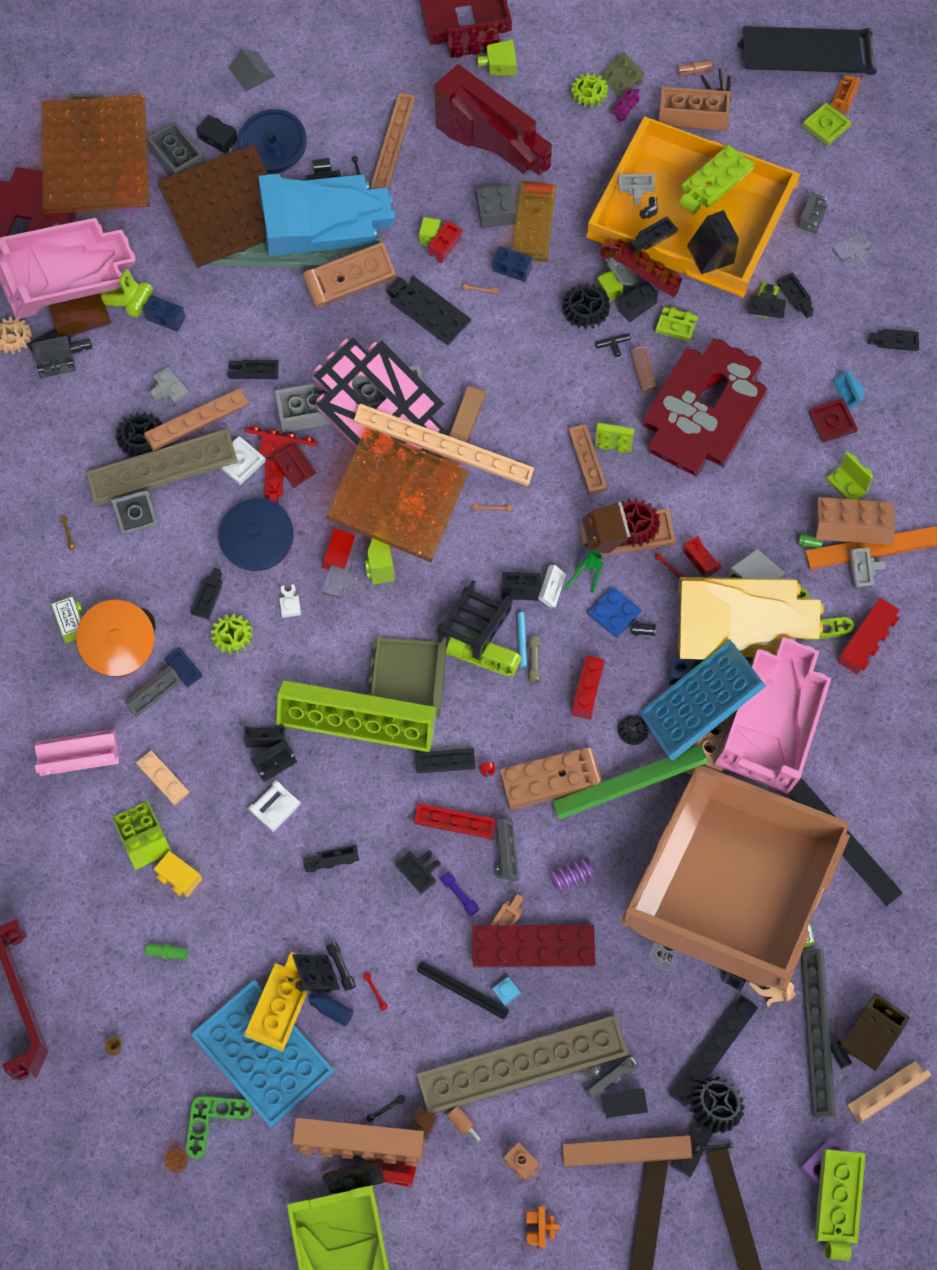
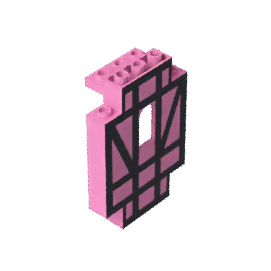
M353 337L350 340L345 339L339 345L341 349L337 353L333 351L326 358L328 362L324 366L320 364L313 371L315 375L312 379L317 383L316 387L321 392L324 390L327 395L323 393L316 400L318 404L315 408L377 470L392 458L408 473L429 450L353 423L359 404L370 407L353 390V379L357 376L366 377L387 398L376 410L444 435L448 432L432 416L445 403L382 340L379 343L375 341L368 348L370 351L368 353Z

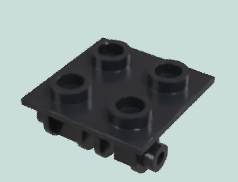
M67 335L31 343L40 379L76 371Z
M292 955L300 976V980L295 983V988L300 992L309 990L310 992L322 991L330 993L333 990L340 989L328 956Z

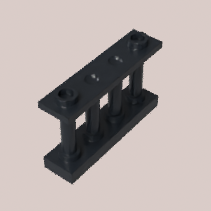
M472 580L469 586L464 587L461 598L445 622L439 624L437 628V642L441 643L446 635L470 645L473 649L472 657L479 660L509 615L514 598L506 596L503 602H497L474 592L476 581ZM472 598L496 609L495 614H489L467 603ZM462 611L468 612L488 621V625L482 627L459 615ZM454 623H457L479 633L480 637L473 639L451 629Z

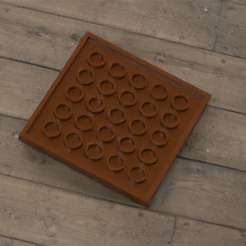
M254 145L157 181L158 187L197 268L266 242L264 215L259 195V176L269 174Z

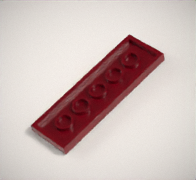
M472 925V968L596 966L594 925Z

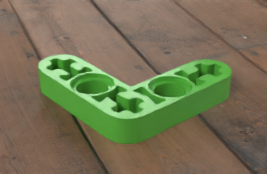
M204 1096L195 1098L191 1106L186 1144L188 1156L196 1160L205 1155L210 1118L247 1120L253 1113V1107L247 1100ZM201 1101H204V1104L207 1106V1108L202 1110V1116H206V1119L194 1118L195 1115L199 1116L200 1111L196 1108V1105H200ZM220 1103L228 1105V1111L225 1114L217 1112V1106ZM232 1103H235V1108H242V1105H245L249 1111L245 1112L244 1115H241L239 1111H233L234 1115H231ZM198 1122L205 1125L204 1131L200 1134L193 1131L194 1125ZM192 1136L203 1138V1141H198V1146L202 1150L198 1151L197 1155H194V1152L190 1150L191 1147H195L196 1142L195 1139L191 1140Z

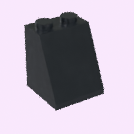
M725 211L708 215L687 244V248L701 275L735 263L739 238Z

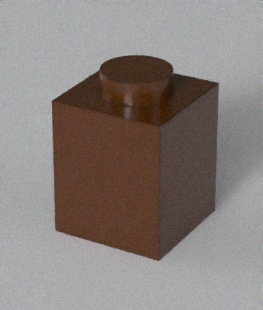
M418 1107L410 1122L409 1130L424 1131L425 1139L429 1140L438 1121L437 1116Z

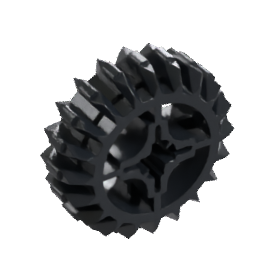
M579 283L578 288L573 286L571 291H567L566 296H564L562 303L563 315L566 316L567 321H571L572 326L577 323L578 329L581 325H584L585 330L589 325L593 329L595 324L600 326L601 321L605 322L606 317H608L610 299L606 296L605 291L601 292V287L596 289L594 284L590 287L587 283L582 287Z
M137 411L134 416L130 413V418L124 417V423L119 422V428H116V440L124 454L127 453L129 457L152 452L153 450L143 435L145 432L162 425L163 423L160 422V419L154 417L152 413L147 415L145 411L142 415ZM130 430H132V434L130 435V438L127 440V435L130 432Z
M712 1076L707 1079H701L693 1086V1090L690 1092L688 1104L691 1107L689 1112L695 1113L693 1119L700 1121L698 1126L705 1125L706 1131L712 1129L713 1134L718 1131L721 1134L726 1131L729 1132L740 1123L744 1115L742 1111L745 1106L741 1104L744 1098L738 1097L740 1090L735 1091L733 1089L734 1084H727V1079L721 1081L719 1076L715 1077V1079Z

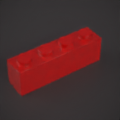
M879 598L841 654L838 663L857 675L861 670L865 671L870 663L869 657L871 655L875 656L880 648L878 646L881 640L884 642L890 634L888 629L890 626L895 627L900 619L897 616L900 609Z

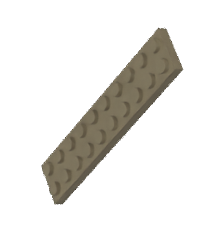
M614 1015L417 1074L427 1112L436 1114L456 1108L457 1106L460 1107L628 1057L629 1053L617 1016Z

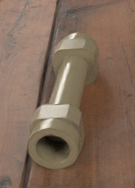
M533 636L529 637V649H531L529 682L539 683L538 649H540V638Z

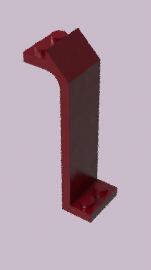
M15 919L0 926V961L31 1044L29 1050L24 1055L2 1065L5 1072L13 1080L17 1079V1081L27 1078L29 1073L37 1078L49 1051L9 948L10 944L17 945L23 941V938L27 937L25 929Z

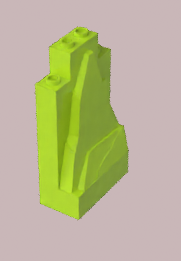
M373 1185L287 1204L299 1270H390Z

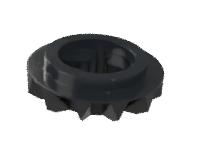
M628 715L618 725V735L626 744L638 745L643 743L648 737L649 727L644 719L638 717V715ZM638 725V727H637V732H638V733L632 732V733L629 734V731H630V727H629V726L635 727V726Z

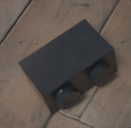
M210 115L196 128L198 139L224 154L238 140L234 127L226 125L220 119Z
M646 280L619 300L618 311L629 322H632L657 304L658 292Z

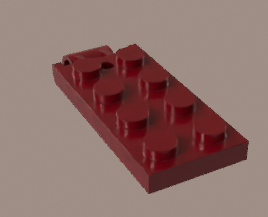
M621 238L618 242H615L613 239H605L600 249V255L603 258L609 259L613 256V259L673 298L677 295L682 281L678 273L668 270L663 263L651 259L646 252L638 251L633 253L630 249L631 243L625 242Z

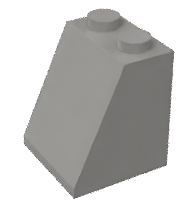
M757 549L733 566L726 578H784L786 573Z

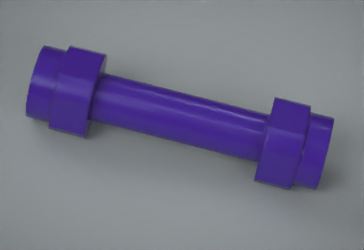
M447 872L440 878L442 884L446 888L449 887L465 906L464 910L470 916L479 911L480 908L474 900L471 901L455 883L456 880L452 874Z

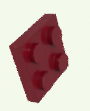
M843 398L809 409L808 413L823 443L857 432L858 428Z

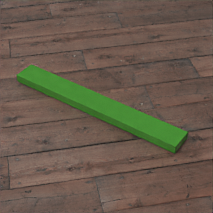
M702 744L686 750L673 761L667 757L553 801L559 820L708 763Z

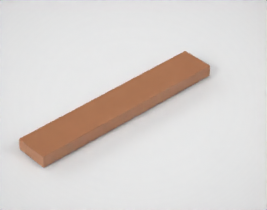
M690 1136L563 1144L564 1167L692 1159Z

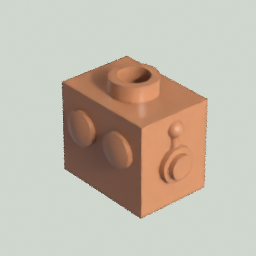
M519 1142L513 1148L508 1149L503 1160L524 1183L529 1178H533L540 1167V1163Z

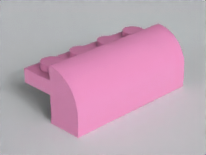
M115 729L37 741L35 744L37 756L35 769L36 773H40V776L119 764Z

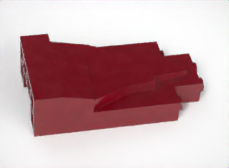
M457 64L434 85L436 128L450 139L467 147L474 146L493 152L523 174L528 170H532L540 176L543 172H547L550 169L552 144L536 133V121L461 65Z

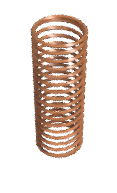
M640 346L631 351V356L642 394L648 395L644 393L647 392L644 391L646 388L652 389L656 387L658 390L647 348ZM641 348H644V349H645V350H638V351H636L635 353H637V352H639V351H645V352H641V353H638V354H636V355L633 354V352H634L635 350H637V349H641ZM642 359L641 361H642L643 363L638 364L639 362H636V361Z

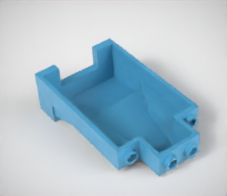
M280 174L259 176V195L264 215L268 256L374 245V238H377V229L392 228L393 220H396L395 210H391L393 198L392 194L388 193V188L369 190V182L365 181L364 175L305 181L284 179L280 177Z

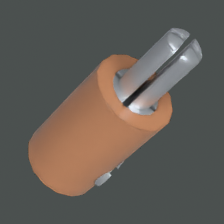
M459 1106L454 1108L447 1115L450 1123L463 1136L468 1134L476 1144L479 1143L481 1138L473 1130L475 1124Z

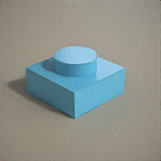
M509 977L492 988V991L504 1006L521 994Z

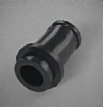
M638 621L632 623L631 634H635V636H655L656 624H641Z
M840 1041L831 1044V1053L834 1055L840 1068L843 1069L853 1062L848 1057L846 1051L840 1047Z

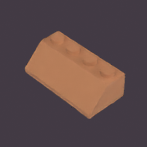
M662 86L659 122L672 127L727 131L730 113V91Z

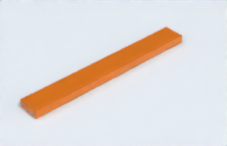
M937 526L894 534L892 545L848 542L806 550L805 556L809 570L849 563V550L870 548L871 558L935 547L937 546Z

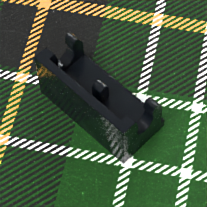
M502 572V600L506 596L514 598L513 600L539 601L540 573Z
M280 725V728H249V726H244V743L246 748L273 747L285 739L284 725Z
M285 739L251 759L253 767L263 782L297 763L295 755Z
M643 1088L601 1095L606 1118L648 1112L645 1090Z

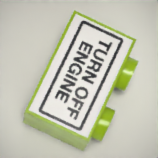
M72 596L51 604L65 643L76 640L77 628L81 621L80 613L83 612L80 602H75Z

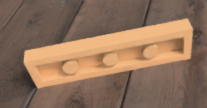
M915 1061L848 1104L847 1108L858 1124H860L925 1082L931 1074L928 1070L923 1072Z

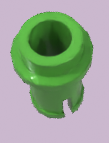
M805 532L799 535L798 545H801V547H822L823 540L816 539V536L807 535Z

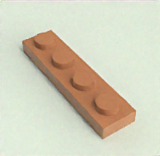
M583 424L569 428L568 432L589 495L606 491L607 484L587 425Z

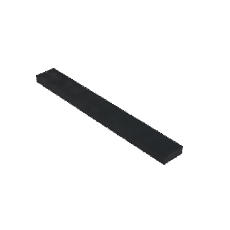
M800 777V780L788 795L798 803L836 817ZM847 830L846 834L850 835L842 856L880 900L888 906L901 896L903 892Z

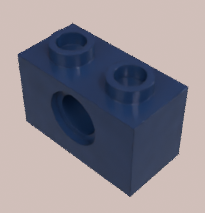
M152 295L143 308L147 321L176 332L179 331L186 318L182 306Z

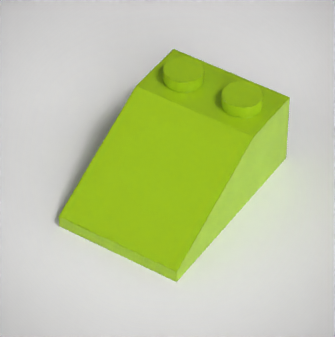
M384 515L379 517L367 552L368 559L365 560L367 578L372 579L373 585L395 581Z

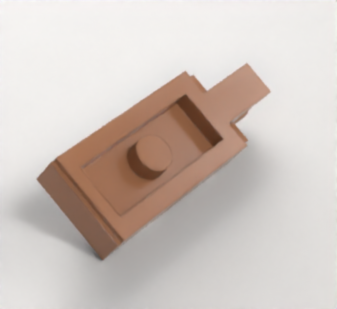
M517 894L512 903L509 901L504 903L491 925H515L521 916L522 909L518 907L524 898Z

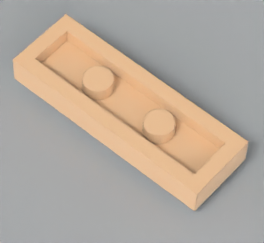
M149 751L136 762L137 766L173 805H176L189 794L185 786L152 751Z

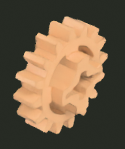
M9 317V320L6 321L3 318V323H0V351L4 350L5 354L9 351L14 354L15 350L21 352V348H27L26 343L31 342L30 337H32L29 325L26 324L25 320H13L12 317Z

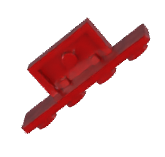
M252 425L250 428H245L246 433L262 436L259 453L262 455L274 457L295 442L297 445L301 443L319 446V442L314 441L315 438L304 436V439L297 438V434L286 432V435H281L278 430L268 429V432L261 431L262 427Z

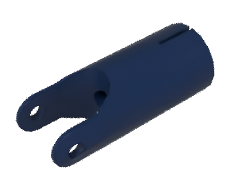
M315 992L310 993L308 996L310 1005L317 1008L322 1015L345 1027L348 1025L354 1013L353 1009L330 997L321 996Z

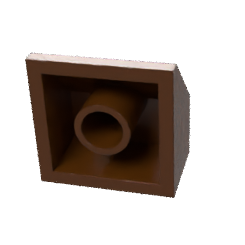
M620 502L594 509L582 518L590 550L597 551L598 553H610L630 537L623 506Z

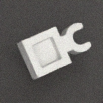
M291 584L292 589L289 592L285 591L284 585L281 586V593L284 598H280L282 618L301 615L299 596H294L296 592L294 584Z

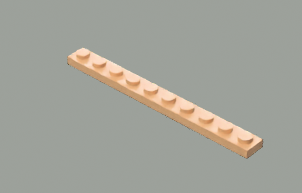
M359 404L353 421L355 424L525 486L529 485L534 467Z

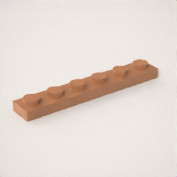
M239 388L145 432L144 437L154 451L249 405V402Z

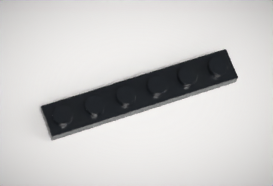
M740 996L671 1090L669 1095L684 1107H687L693 1086L701 1079L709 1077L757 1011L758 1007L744 996Z

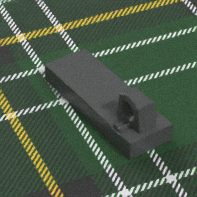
M168 666L137 692H133L130 696L126 697L124 702L131 713L137 718L182 681L175 670Z
M503 818L497 820L501 864L495 866V875L498 879H507L513 882L519 880L514 823Z

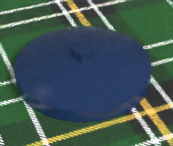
M269 109L256 113L244 123L238 136V148L240 150L254 145L267 172L271 174L279 173L293 167L302 158L307 146V135L302 122L294 114L285 110Z
M249 499L238 503L226 513L219 528V544L225 557L233 565L248 571H263L276 566L287 556L293 544L294 529L288 514L280 505L267 499Z

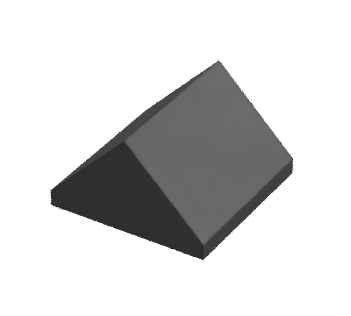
M241 49L229 66V69L245 91L275 77L260 54L250 50Z
M148 489L111 499L122 535L158 525Z

